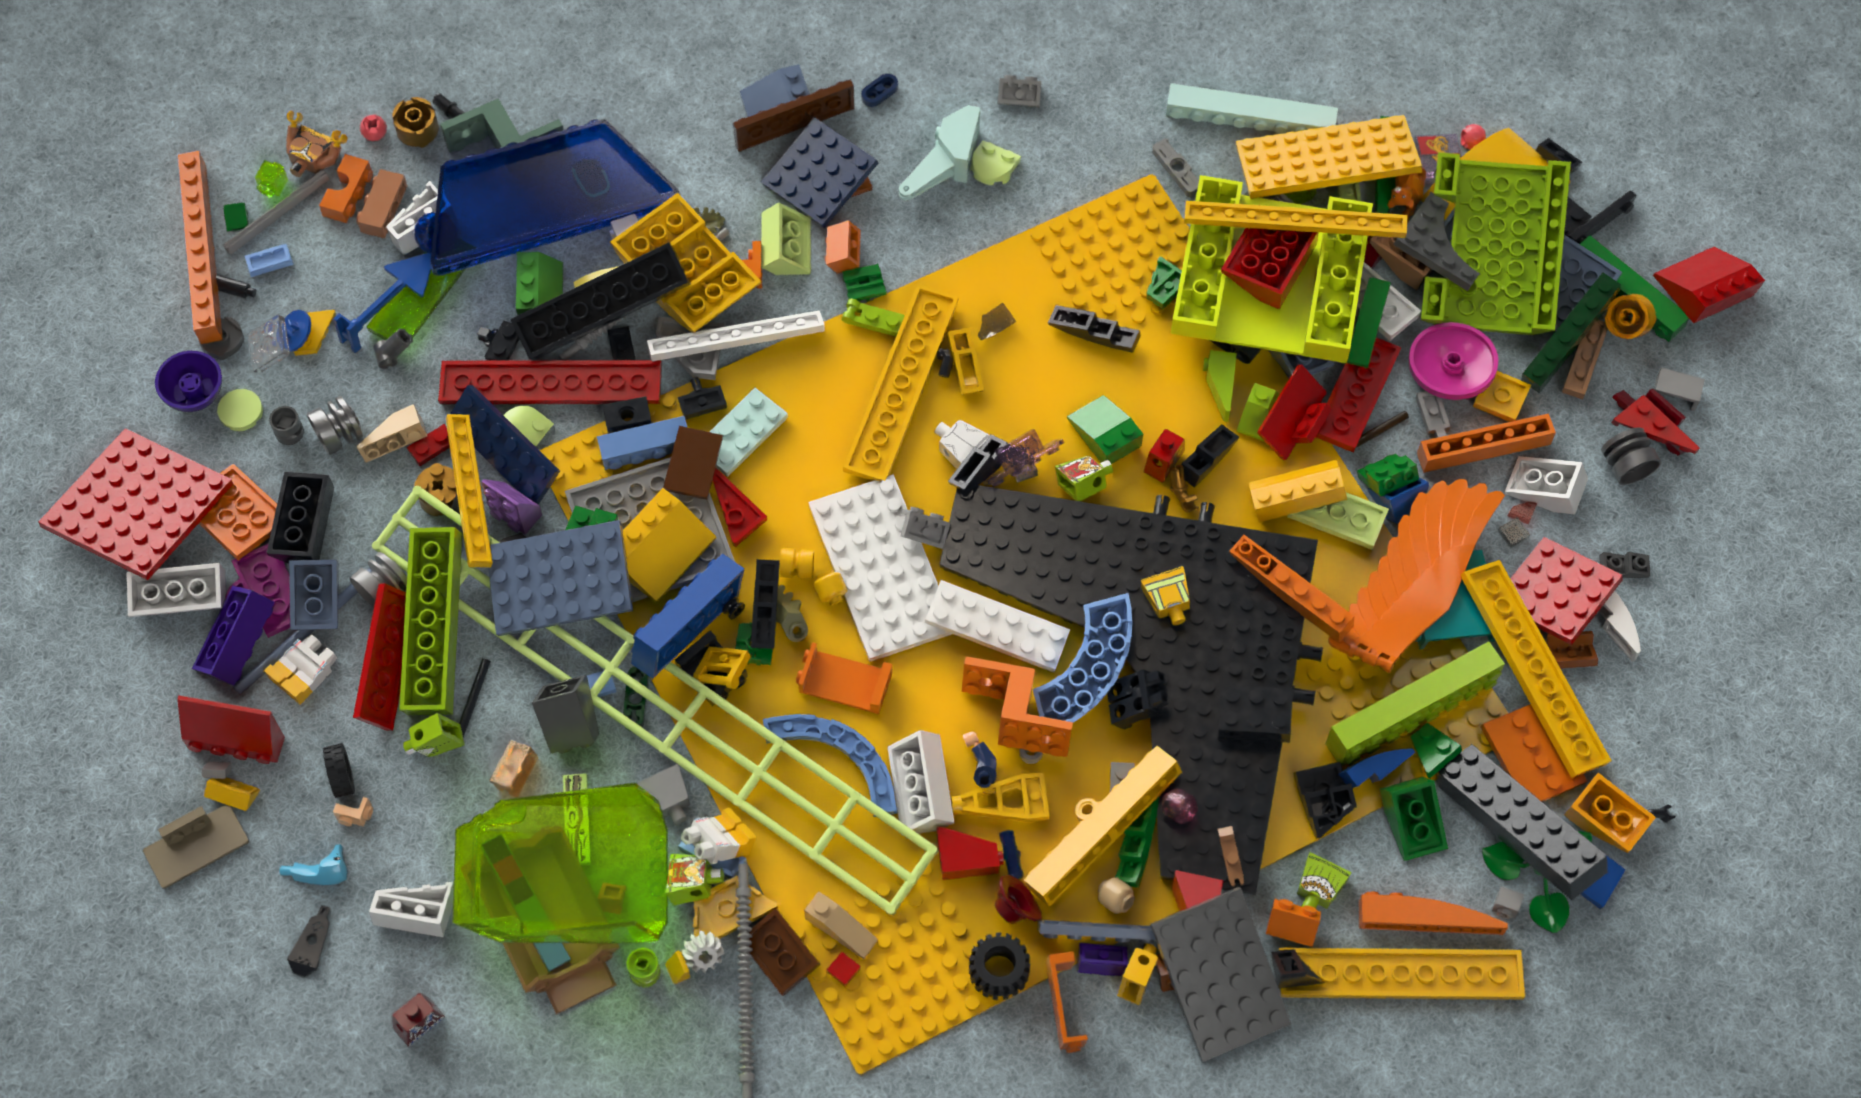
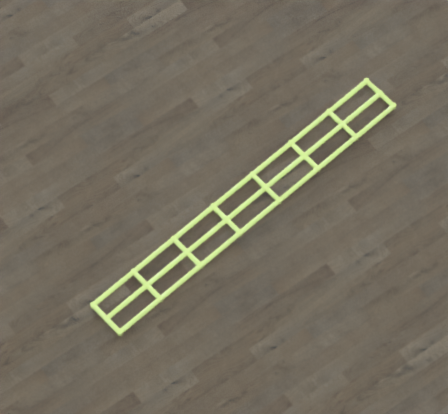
M420 486L413 487L412 493L398 512L392 516V520L378 539L372 543L374 550L388 556L405 572L408 569V562L384 545L399 525L408 532H410V528H419L405 518L419 497L462 527L459 513ZM488 534L490 545L500 543ZM461 558L460 586L467 576L471 575L491 589L489 577L476 567H468L467 561ZM459 599L460 611L496 635L495 623ZM604 616L593 619L625 641L611 662L560 626L546 627V629L605 669L590 689L593 705L888 914L894 915L933 857L938 853V848L674 663L670 662L664 669L699 692L684 713L619 669V665L634 646V635L608 617ZM536 629L523 632L518 640L510 634L496 635L559 681L571 679L566 673L525 645ZM612 675L678 721L664 742L598 697V694ZM706 698L773 744L759 766L692 720V717ZM685 727L752 773L738 795L671 748ZM781 750L849 797L834 819L766 772ZM760 779L828 826L814 848L745 801ZM856 803L926 851L911 873L842 825ZM835 833L841 835L905 880L891 902L882 898L821 854Z

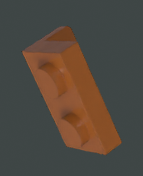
M1583 631L1572 645L1551 634L1547 635L1546 644L1560 669L1598 665V657L1593 646V631Z

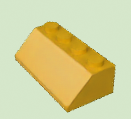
M1337 460L1249 482L1259 522L1347 500Z

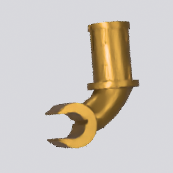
M1175 465L1173 469L1171 466L1169 468L1172 483L1170 490L1174 492L1181 502L1184 512L1188 513L1198 509L1199 507L1194 504V501L1198 500L1195 495L1189 496L1187 493L1188 485L1185 484L1184 467L1182 465Z

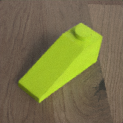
M1210 350L1209 358H1204L1203 371H1207L1206 381L1222 419L1228 422L1237 353Z

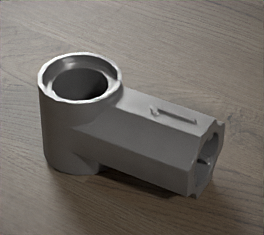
M399 328L387 340H381L374 344L373 348L379 368L387 369L388 366L394 367L398 363L397 357L413 342L412 336L405 329Z

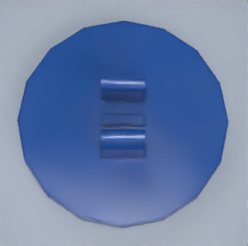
M302 310L292 311L282 321L278 332V342L283 350L289 352L296 351L306 342L311 331V319L307 312Z

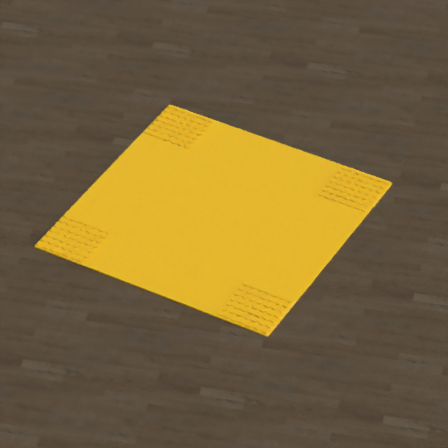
M1153 174L886 293V295L864 303L905 315L917 284L959 296V302L940 348H948L950 350L947 339L948 331L970 327L973 346L977 354L984 391L962 395L954 364L949 378H944L938 375L942 360H939L937 357L935 359L889 476L894 474L908 510L911 507H916L924 510V515L930 516L931 513L944 516L943 521L949 522L957 487L949 484L948 480L957 469L940 452L939 441L941 437L935 433V429L941 422L951 428L958 420H962L989 435L992 434L1008 442L1014 451L995 473L979 485L1074 500L1058 485L1055 466L1085 456H1090L1098 464L1101 462L1069 422L1067 416L1104 395L1130 416L1142 431V446L1111 464L1113 472L1105 475L1106 488L1081 502L1153 513L1156 496L1162 495L1163 503L1165 495L1170 498L1167 516L1198 520L1200 505L1202 502H1207L1206 511H1208L1209 503L1215 505L1211 523L1318 540L1311 584L1347 611H1349L1351 603L1357 604V594L1360 588H1367L1370 574L1377 571L1380 559L1383 556L1387 557L1388 544L1393 536L1384 523L1373 550L1290 519L1287 517L1288 515L1263 522L1258 521L1249 482L1334 460L1338 462L1345 491L1365 500H1368V498L1331 443L1315 437L1312 443L1296 444L1288 459L1282 460L1266 442L1237 432L1254 383L1276 390L1280 394L1289 380L1269 350L1261 349L1250 364H1245L1236 358L1228 422L1223 421L1206 381L1207 371H1203L1204 358H1209L1210 350L1226 351L1206 339L1171 334L1176 298L1164 309L1147 299L1146 293L1152 282L1151 278L1156 270L1157 260L1160 256L1182 270L1190 231L1189 226L1184 224L1183 217ZM1055 306L1095 312L1097 318L1117 321L1120 327L1139 330L1141 337L1134 353L1093 343L1050 326L1048 321ZM855 312V316L860 317L861 313ZM842 313L824 321V332L789 337L718 369L716 380L700 379L702 388L721 386L727 408L686 419L688 428L710 432L754 388H757L786 411L788 418L728 477L723 474L767 516V521L737 547H734L713 481L709 492L733 558L737 564L744 568L738 598L739 603L743 602L745 604V608L733 620L728 617L729 614L722 612L671 662L675 664L677 657L709 631L716 636L718 643L723 648L736 649L739 624L752 622L757 559L780 560L782 548L795 549L796 552H800L801 549L814 550L813 579H800L798 575H795L793 578L780 577L779 568V586H785L783 594L792 592L793 597L791 601H801L799 611L802 613L808 626L806 638L800 642L789 640L781 624L776 622L775 646L771 665L747 664L745 667L748 676L746 678L747 681L740 688L732 689L728 693L729 696L726 700L763 726L764 718L810 714L827 720L833 719L851 727L874 746L875 751L887 766L892 785L893 779L888 746L919 730L940 734L950 798L951 796H960L961 794L981 788L974 781V774L978 763L971 750L975 746L967 748L963 738L964 734L974 732L979 742H985L996 757V780L994 783L1020 774L1044 773L1050 816L1049 820L1021 822L969 814L953 815L955 823L945 828L997 843L998 851L1003 852L1004 865H1000L999 874L942 880L938 850V853L933 857L896 913L890 915L706 785L720 813L724 809L731 808L742 820V824L744 823L756 836L750 854L743 857L746 858L747 864L763 895L777 904L779 912L821 964L807 976V979L856 1073L863 1074L1008 1000H1003V996H998V1000H993V995H989L988 998L983 996V991L978 992L975 989V983L972 984L970 980L969 959L974 946L977 947V942L980 939L984 941L986 935L991 934L992 937H995L996 933H1001V937H1006L1007 933L1011 935L1012 940L1017 937L1020 940V945L1026 946L1027 954L1029 953L1030 972L1025 987L1022 991L1019 989L1018 994L1048 979L1046 962L1049 955L1073 951L1074 966L1078 964L1079 943L1115 945L1119 943L1115 941V938L1106 937L1105 941L1092 940L1091 936H1082L1080 940L1068 939L1067 935H1058V938H1045L1037 930L1038 921L1034 922L1027 919L1015 924L1005 921L997 912L995 901L998 897L997 893L1000 891V879L1004 875H1011L1019 879L1029 889L1024 881L1028 873L1036 868L1044 860L1045 856L1061 843L1064 836L1070 834L1077 827L1080 820L1075 812L1076 805L1086 798L1093 799L1098 803L1110 793L1111 762L1135 763V768L1143 760L1144 756L1149 751H1152L1150 718L1132 724V727L1125 730L1112 725L1109 704L1112 703L1108 702L1106 694L1092 710L1073 723L1067 757H1057L1043 753L1039 762L1028 764L1020 758L1019 748H1008L998 745L1000 720L1005 699H994L988 696L961 692L966 656L1035 669L1034 689L1052 681L1059 675L1061 676L1070 667L1082 646L1085 629L1075 623L1066 622L1063 618L1056 615H1050L1019 602L1016 598L1009 595L1000 594L995 589L979 585L978 582L969 578L965 579L940 568L943 549L922 543L938 585L943 580L1070 629L1054 673L954 634L869 662L844 596H842L843 601L835 605H830V602L823 603L820 601L814 587V582L817 580L816 576L833 570L808 502L871 482V480L843 472V466L896 338L895 336L847 324L841 319ZM691 382L660 395V404H648L652 423L683 416L678 397L694 391ZM625 418L624 421H630L633 418ZM605 421L540 450L560 470V473L551 485V489L568 522L572 512L565 495L566 490L670 458L672 454L660 459L652 458L644 460L639 464L631 463L623 465L618 469L605 470L597 436L608 434ZM1223 424L1238 435L1239 439L1217 466L1195 488L1185 481V484L1188 485V495H1195L1198 500L1194 501V504L1199 507L1194 511L1186 513L1182 509L1179 499L1170 490L1172 486L1170 473L1163 483L1144 473L1148 454L1164 429H1168L1185 440V451L1175 464L1181 465L1182 462L1195 452L1196 447ZM684 586L668 591L657 603L649 597L633 602V611L617 614L624 629L634 635L640 627L644 628L650 618L655 613L659 614L669 600H674ZM1306 618L1304 619L1301 642H1303V645L1323 647L1321 662L1303 658L1297 661L1293 685H1295V688L1316 691L1314 705L1292 702L1290 743L1283 742L1260 870L1321 839H1316L1311 829L1293 773L1337 762L1325 744L1331 727L1468 653L1460 638L1430 641L1424 649L1420 650L1418 643L1414 641L1397 660L1391 672L1387 673L1380 666L1376 665L1373 667L1362 662V659L1357 656L1352 658L1333 648L1328 643L1329 635ZM799 626L794 627L793 633L795 634L799 631ZM812 642L817 643V651L878 668H882L883 662L893 665V674L880 714L799 693L796 677L799 670L803 671L805 665L803 663L804 653L806 649L810 650ZM1126 661L1118 678L1134 673ZM666 669L660 671L653 679L650 678L659 696L682 713L687 710L699 693ZM1493 688L1478 691V694L1469 701L1464 699L1458 702L1457 707L1448 712L1446 710L1440 712L1439 716L1433 721L1427 722L1425 720L1419 724L1420 726L1410 733L1405 731L1400 734L1396 741L1390 744L1388 742L1383 743L1376 752L1361 755L1357 762L1387 751L1398 749H1413L1415 751L1412 756L1382 780L1372 783L1368 778L1361 785L1353 788L1357 807L1343 817L1338 824L1328 830L1323 837L1382 808L1380 788L1419 777L1428 778L1411 740V736L1426 723H1429L1460 744L1462 751L1471 744L1484 755L1493 751L1481 729V725L1508 714ZM1032 689L1028 714L1039 716ZM1114 690V695L1117 696V691ZM706 699L692 717V720L758 766L773 746L772 743L766 744L765 738L716 704L711 706ZM1117 711L1116 714H1117V717L1119 718V717H1120V712ZM671 717L674 725H676L678 721ZM685 727L680 736L695 765L738 795L752 773ZM798 739L785 741L871 801L868 785L862 772L843 752L833 746L813 740ZM782 750L766 770L770 775L833 819L849 799L848 796ZM1027 752V754L1034 755L1035 752ZM1347 763V764L1341 766V767H1342V771L1345 770L1346 768H1348V767L1351 766V765H1348V763ZM1437 773L1430 779L1435 781L1437 779ZM761 779L745 800L812 848L815 847L828 828L824 823ZM1013 789L1003 793V805L1008 808H1021L1023 806L1021 791ZM994 794L978 798L981 808L997 807ZM963 801V802H962V807H965V806H966V802ZM856 803L842 823L847 829L910 873L926 852L881 819L874 817L871 812ZM898 811L897 814H891L894 818L899 820ZM1157 817L1149 855L1139 888L1131 887L1135 900L1128 911L1113 913L1103 906L1098 898L1100 884L1116 876L1121 862L1118 854L1125 837L1123 832L1050 907L1030 891L1042 912L1041 920L1150 926L1151 923L1179 912L1171 889L1173 880L1162 879L1160 874ZM937 831L918 833L938 848ZM835 833L821 853L888 902L893 900L905 880L838 833ZM818 891L837 903L878 939L865 959H862L805 919L804 910ZM841 952L861 966V969L846 987L826 972V969ZM995 956L985 963V968L990 974L1003 977L1014 970V965L1005 957Z

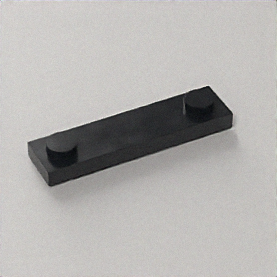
M1632 190L1628 191L1571 233L1569 238L1581 244L1588 236L1595 234L1620 214L1629 213L1634 207L1633 203L1637 195Z

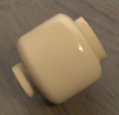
M1119 878L1105 880L1098 888L1099 902L1113 913L1126 912L1134 903L1133 889Z

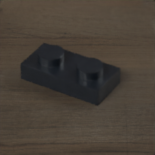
M1550 138L1541 142L1535 150L1547 161L1571 162L1570 174L1579 169L1582 161Z

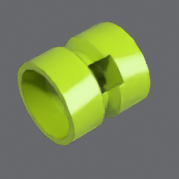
M644 947L637 948L630 953L626 964L632 982L643 988L654 985L661 974L656 954Z

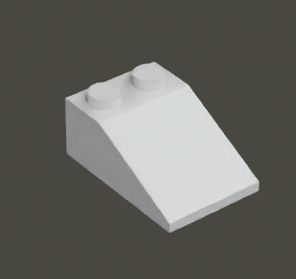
M1518 456L1505 493L1552 512L1575 514L1586 487L1588 476L1582 462Z

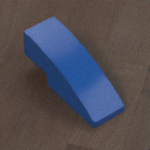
M1398 749L1383 752L1349 766L1338 775L1345 784L1351 783L1352 788L1358 787L1368 778L1374 783L1386 777L1412 756L1415 751L1413 749Z

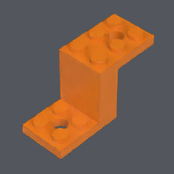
M966 656L961 692L988 696L994 699H1005L1000 720L998 745L1024 749L1030 752L1051 754L1057 757L1068 756L1073 722L1028 714L1035 669Z

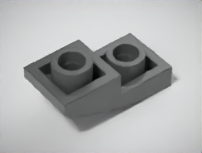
M1603 552L1599 555L1601 565L1622 574L1623 578H1647L1651 576L1649 555L1627 552L1625 555Z

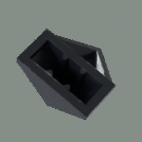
M1295 949L1271 951L1278 989L1324 984L1298 956Z

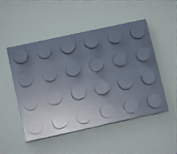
M620 520L490 545L493 563L491 567H488L496 635L498 636L633 611L624 537Z

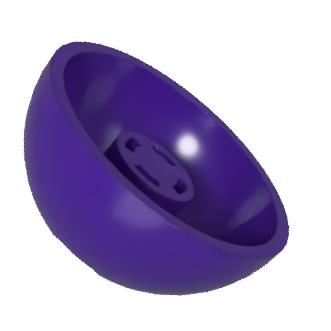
M189 350L174 354L163 362L155 377V388L160 399L170 408L180 412H197L207 408L216 400L222 387V373L218 363L213 357L201 351Z

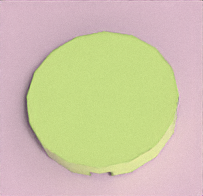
M236 389L228 392L221 398L217 413L221 423L230 428V430L245 431L254 427L259 418L261 419L263 406L259 397L253 391Z

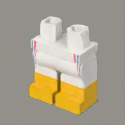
M312 634L303 642L297 639L293 643L294 645L285 652L284 656L273 666L270 664L264 670L267 677L299 705L332 672L330 667L337 659L336 655L329 648H326L318 656L315 651L322 644Z
M727 808L722 811L721 815L711 818L694 819L691 827L684 829L681 840L686 845L693 843L695 846V856L699 860L707 859L713 865L718 860L725 861L749 855L756 836L744 823L742 824V820L731 808Z

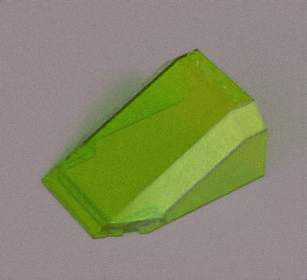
M628 783L504 799L496 802L494 807L487 812L479 813L470 822L464 823L455 829L453 923L499 943H644L659 941L668 924V896L666 894L668 878V829L659 800L637 783Z

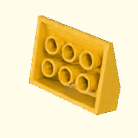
M664 488L657 493L623 530L629 582L657 603L717 539L716 535L679 499Z

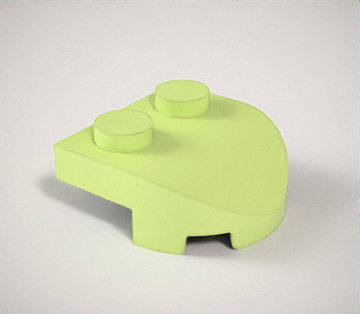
M983 140L973 153L970 170L974 172V178L981 183L994 185V182L1002 181L1005 184L1010 180L1011 173L1018 166L1021 156Z
M518 406L504 414L535 447L554 425L553 422L530 406Z

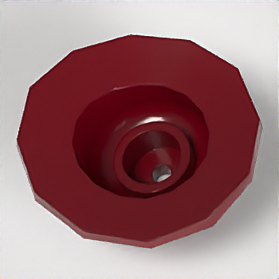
M1011 875L1002 876L999 884L1000 891L997 893L998 897L995 901V908L1000 916L1010 924L1027 919L1034 922L1040 921L1042 919V912L1030 890L1019 879Z

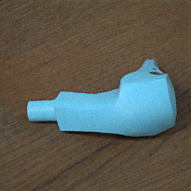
M335 845L329 856L324 858L318 865L309 866L295 862L293 866H281L279 870L280 875L292 876L295 881L316 885L341 883L347 880V868L343 859L342 845Z

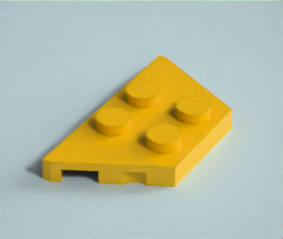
M736 875L711 888V894L708 898L694 901L693 928L695 937L699 936L701 930L705 935L711 932L715 937L721 939L740 927L737 924V921L740 920L737 917V914H739V911H737L739 904L736 903L739 900L736 896V889L739 888V876ZM748 885V888L751 889V897H749L751 903L748 906L751 907L749 913L752 915L749 920L754 922L769 914L775 908L779 909L773 900L771 901L756 888Z

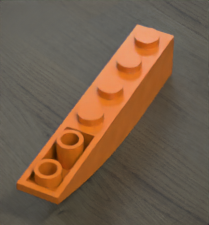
M1243 535L1229 551L1235 559L1266 587L1338 643L1354 627L1355 616L1246 535Z

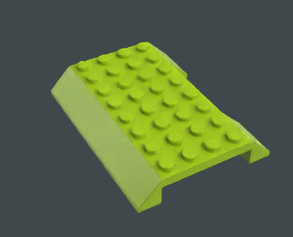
M1438 152L1434 195L1455 203L1451 246L1466 264L1480 274L1468 291L1446 278L1425 277L1422 321L1433 325L1449 322L1462 323L1480 331L1521 335H1536L1555 331L1571 162L1549 160L1548 166L1469 161L1460 160V154Z

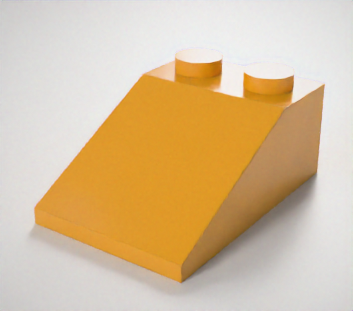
M1599 773L1596 774L1564 814L1565 817L1585 832L1592 833L1593 836L1626 853L1630 852L1656 818Z

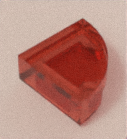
M1528 501L1515 505L1507 516L1529 524L1537 503Z

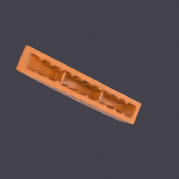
M1374 891L1362 894L1359 899V929L1504 935L1508 929V923L1487 914L1435 899L1403 896L1402 893L1398 892L1390 893L1389 895H1379L1378 892Z

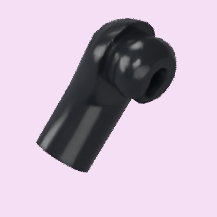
M939 348L936 357L942 360L938 375L949 378L953 366L952 352L948 348Z

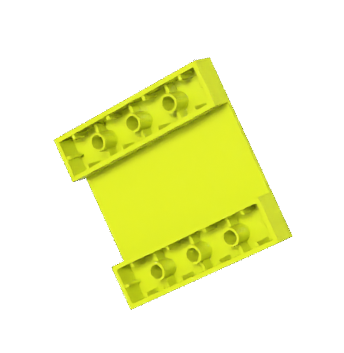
M1200 175L1195 201L1368 213H1372L1373 203L1331 196L1329 197L1327 209L1264 198L1250 199V196L1241 195L1243 182ZM1190 225L1172 319L1171 334L1347 363L1368 236L1319 233L1314 251L1279 310L1260 302L1221 272V268L1245 228Z

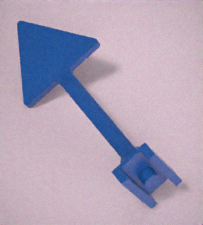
M428 252L385 265V271L395 277L397 281L356 319L349 321L340 313L333 318L339 342L343 344L346 340L350 341L351 349L356 354L361 349L358 332L404 287H408L420 297H423L434 262L435 252Z

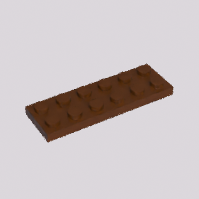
M851 79L840 81L828 88L819 89L809 95L800 96L793 101L781 103L774 108L759 111L755 115L740 118L733 122L735 146L738 152L805 128L814 117L819 121H824L855 109L854 85Z

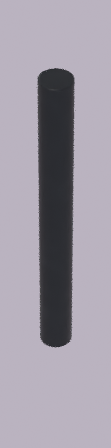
M483 658L481 660L459 721L463 738L491 663L488 659Z

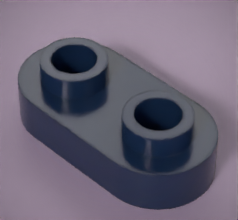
M886 73L864 87L861 92L863 104L868 107H876L895 94L898 90L897 77Z

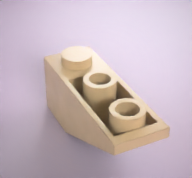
M414 404L394 412L357 445V449L366 463L427 437L423 420Z

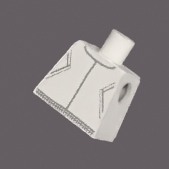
M958 420L951 428L941 422L935 429V433L941 437L939 441L940 452L956 469H958L974 447L980 449L990 436L962 420Z

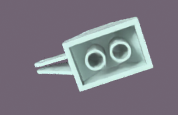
M967 105L942 119L941 127L936 128L935 139L937 140L935 147L899 186L900 199L909 201L950 177L954 181L967 183L971 160L980 131V107Z

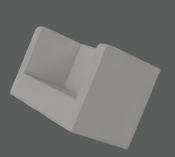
M1661 367L1656 377L1654 390L1661 394L1691 401L1690 410L1695 411L1700 402L1705 379Z

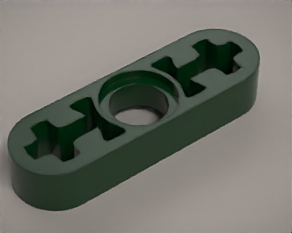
M635 666L631 667L627 674L634 678L637 673H641L642 678L639 679V683L648 688L649 676ZM626 685L623 714L631 719L632 710H636V717L639 721H635V723L643 727L647 699L642 696L641 702L637 704L631 703L629 701L630 696L639 693Z

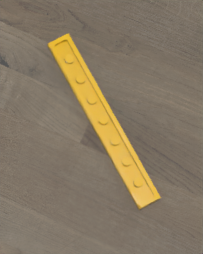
M447 414L446 425L468 567H491L493 562L470 416Z

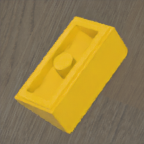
M228 777L225 779L211 778L206 783L204 797L246 811L258 796L260 789Z

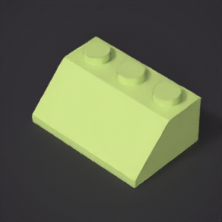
M780 202L762 212L761 268L775 275L811 274V219Z

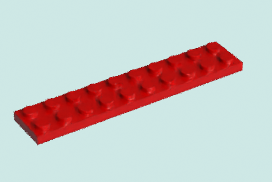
M442 361L438 401L439 404H456L466 387L473 385L492 404H609L645 396L648 404H660L662 361Z

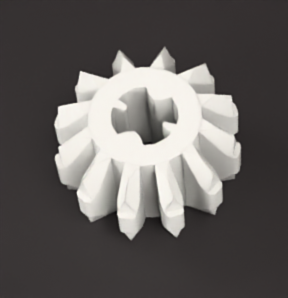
M701 930L697 937L691 934V941H684L685 949L682 950L687 966L691 967L695 972L701 969L705 974L709 967L715 970V963H722L721 955L724 954L720 939L711 932L705 935Z

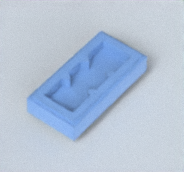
M287 243L245 256L251 277L293 265Z

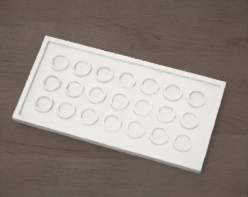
M894 474L888 476L885 481L874 480L808 502L833 570L842 575L848 591L844 598L869 662L952 635V633L924 623L939 585L922 543L900 536L906 515L901 514L902 509H908Z

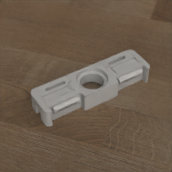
M1165 138L1157 142L1152 148L1153 155L1187 197L1193 196L1194 192L1198 189L1199 180L1193 174L1191 166L1168 143L1169 139ZM1179 164L1183 167V170L1174 171L1172 166Z

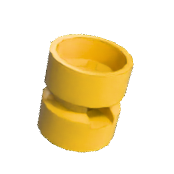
M782 548L780 577L793 578L795 575H798L800 579H813L814 550L801 549L800 552H796L795 549Z

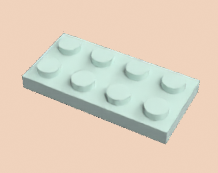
M754 388L710 431L711 433L723 435L716 468L728 477L788 418V413L757 388Z

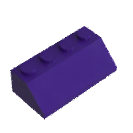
M232 586L192 669L234 686L242 676V669L246 661L252 656V648L256 640L261 637L263 626L271 616L275 602L253 590Z

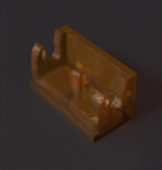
M510 740L489 781L499 791L503 792V790H506L511 796L518 798L538 760V756L531 746Z

